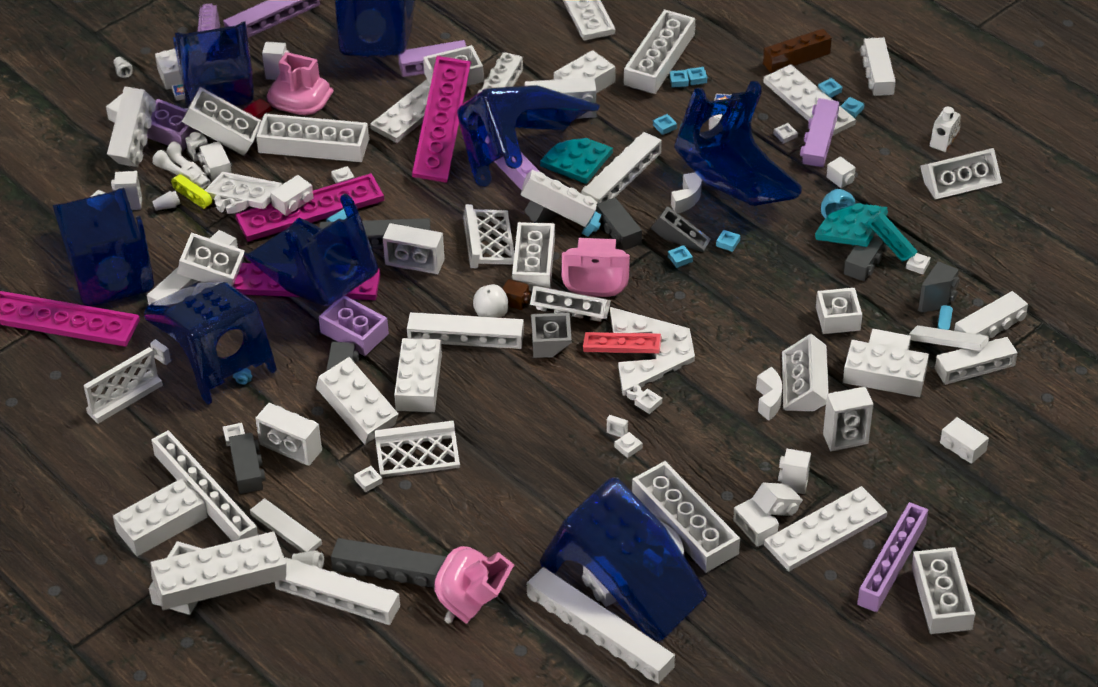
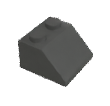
M939 261L922 284L919 312L941 309V306H948L951 301H955L958 294L956 288L960 281V278H958L959 269Z

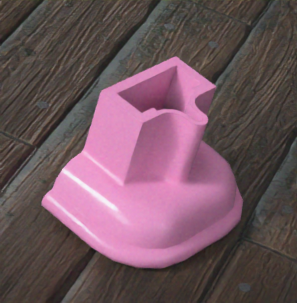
M285 52L279 61L280 74L268 90L267 100L273 108L297 115H310L320 111L325 106L333 93V89L330 88L325 79L320 78L317 59Z
M579 238L578 248H571L562 253L563 284L570 292L591 297L616 296L628 284L630 255L626 254L623 250L616 249V239Z
M461 546L455 548L448 554L437 573L434 582L435 593L446 609L467 624L484 604L498 596L514 564L499 552L487 558L481 552L471 547Z

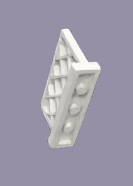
M466 204L463 220L470 268H478V264L513 265L515 253L508 210L473 209V205ZM477 216H483L486 219L482 221ZM495 217H504V219L500 222ZM491 221L496 225L492 228L487 223ZM483 227L488 231L483 233L479 229ZM502 228L506 232L502 234L497 229ZM494 234L498 238L494 240L489 235ZM486 240L490 244L485 246L481 243V241ZM501 240L507 243L505 247L499 243ZM493 246L499 249L497 253L491 250ZM486 252L491 257H482V255ZM505 253L508 256H510V258H503L500 255Z
M150 347L84 385L88 402L86 410L97 424L163 386L162 380L157 374L153 350ZM148 356L145 363L141 364L142 360ZM132 366L128 374L124 373L128 367ZM137 368H141L138 375H134ZM115 375L112 383H108L109 379ZM121 377H125L122 384L119 385L118 382L120 381ZM99 385L95 393L91 392L92 388ZM105 387H109L105 394H101Z
M454 421L374 430L379 471L382 478L460 468ZM452 438V443L448 447L440 443L443 439ZM429 441L433 445L426 450L420 446L422 442ZM403 444L413 446L408 453L400 448ZM390 446L393 450L387 455L381 451V447ZM436 446L444 451L439 457L431 453ZM416 449L424 453L419 460L412 456ZM397 451L404 455L400 462L391 458ZM449 454L455 458V462L446 463L442 459ZM427 456L435 460L432 465L423 463ZM407 459L415 462V465L410 468L405 467L403 464ZM388 461L395 465L392 470L384 471L383 466Z

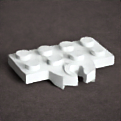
M222 172L205 191L214 199L219 212L222 213L226 208L227 214H232L245 210L248 206L265 209L271 202L270 192L281 186L282 183Z

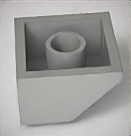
M570 313L531 314L533 358L553 357L572 343Z

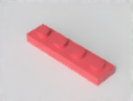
M585 332L583 351L660 354L662 337L661 334Z

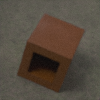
M508 279L502 288L507 295L508 306L522 310L531 299L529 285Z

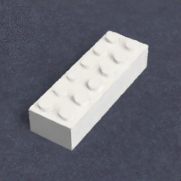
M664 10L624 68V85L656 94L695 34V18Z
M264 114L256 139L258 153L362 162L369 141L368 123Z
M666 461L632 479V495L656 520L667 524L676 531L681 538L684 550L705 573L739 554L740 538Z
M273 531L151 562V574L162 610L286 579V562Z

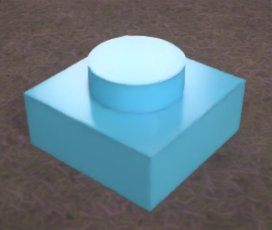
M704 67L687 69L690 85L707 83L708 77Z
M687 70L670 71L671 87L689 86Z
M832 78L818 84V88L830 98L842 93L843 87Z
M849 97L840 107L855 118L864 109V103Z
M668 114L653 120V126L662 135L677 129V123Z
M596 211L594 212L587 226L584 227L582 234L588 237L592 232L598 230L601 224L599 222L601 214Z
M723 230L716 241V247L733 252L740 242V235Z
M684 245L668 251V258L676 268L693 262V256Z

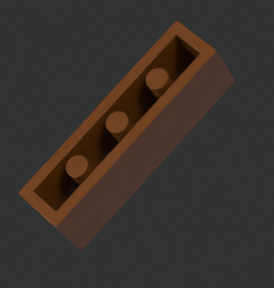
M820 29L765 47L763 64L770 73H773L790 64L796 66L831 53L832 38L824 29Z

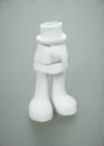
M174 141L169 144L166 152L159 150L155 153L153 163L159 168L166 169L176 175L181 174L202 189L210 184L211 181L207 178L206 173L194 162L186 160L181 155L182 147L179 143Z

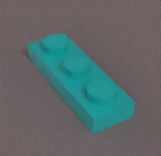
M882 211L869 217L866 223L902 262L916 255L917 250Z

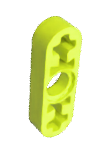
M178 174L171 179L174 189L199 207L205 209L213 203L208 192L183 175Z

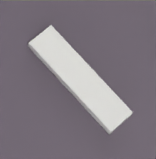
M916 326L909 333V336H911L910 340L978 351H981L989 342L988 336L924 326Z
M265 498L250 509V515L302 553L315 551L322 545L320 538Z

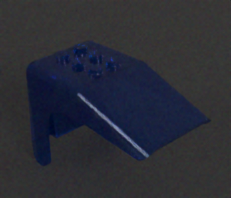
M335 0L340 53L345 56L386 57L388 55L403 54L407 48L412 31L415 0Z
M246 21L235 26L187 34L175 33L173 42L187 108H189L200 87L234 106L249 104L253 101V72Z
M751 81L746 92L733 93L729 99L710 101L706 97L705 91L702 88H696L687 106L674 148L705 184L751 206L793 200L800 196L802 192L801 185L770 160L754 141L751 121L762 92L760 83L758 81ZM716 115H722L721 120L715 127L706 132H700L702 125L708 119Z
M538 85L483 89L482 92L474 95L457 110V117L475 182L481 187L488 186L492 180L489 165L503 156L506 165L511 169H516L522 165V155L515 128L565 130L573 120L588 111H597L600 105ZM487 136L489 137V140H490L489 143H486V142H485Z
M119 188L113 192L64 204L53 205L80 299L84 305L96 306L152 290L154 287V277L141 216H136V224L125 188Z
M343 194L340 197L347 216L346 219H337L322 229L302 218H298L289 228L250 253H244V257L286 291L322 306L333 304L373 277L378 271V264L353 199L348 194Z
M228 282L194 283L151 303L145 309L144 317L146 321L168 333L184 349L192 365L200 394L207 405L212 403L210 389L225 383L224 378L251 365L256 368L264 363L271 373L277 371L256 302ZM233 329L241 330L243 342L239 350L229 357H219L216 347L221 336Z
M614 477L606 480L565 518L540 559L541 566L553 574L560 569L566 560H573L582 564L612 594L645 635L655 642L664 639L708 594L666 527L620 479Z

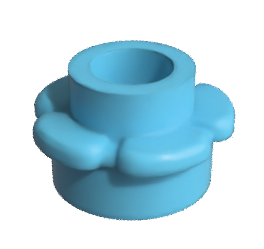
M239 367L233 374V378L239 384H247L252 379L251 370L246 367Z

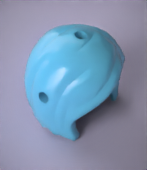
M834 189L822 200L821 213L826 219L830 213L854 205L855 199L845 190Z

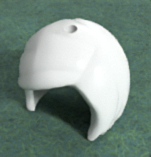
M491 284L483 286L476 291L473 306L479 317L502 318L508 310V298L500 286Z

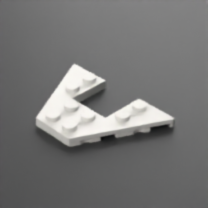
M610 307L613 333L661 334L662 337L660 354L655 353V359L618 362L623 396L626 395L627 390L633 389L634 384L643 387L648 382L662 378L664 373L671 370L676 371L683 365H688L695 361L690 328Z

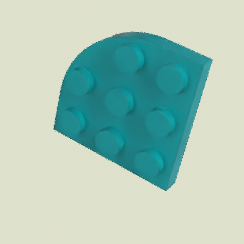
M588 138L567 140L557 143L540 161V166L587 184L611 156L613 147Z
M856 203L832 212L815 233L816 240L867 247L875 235V231L866 222L869 217L881 211L886 216L888 214L887 207Z

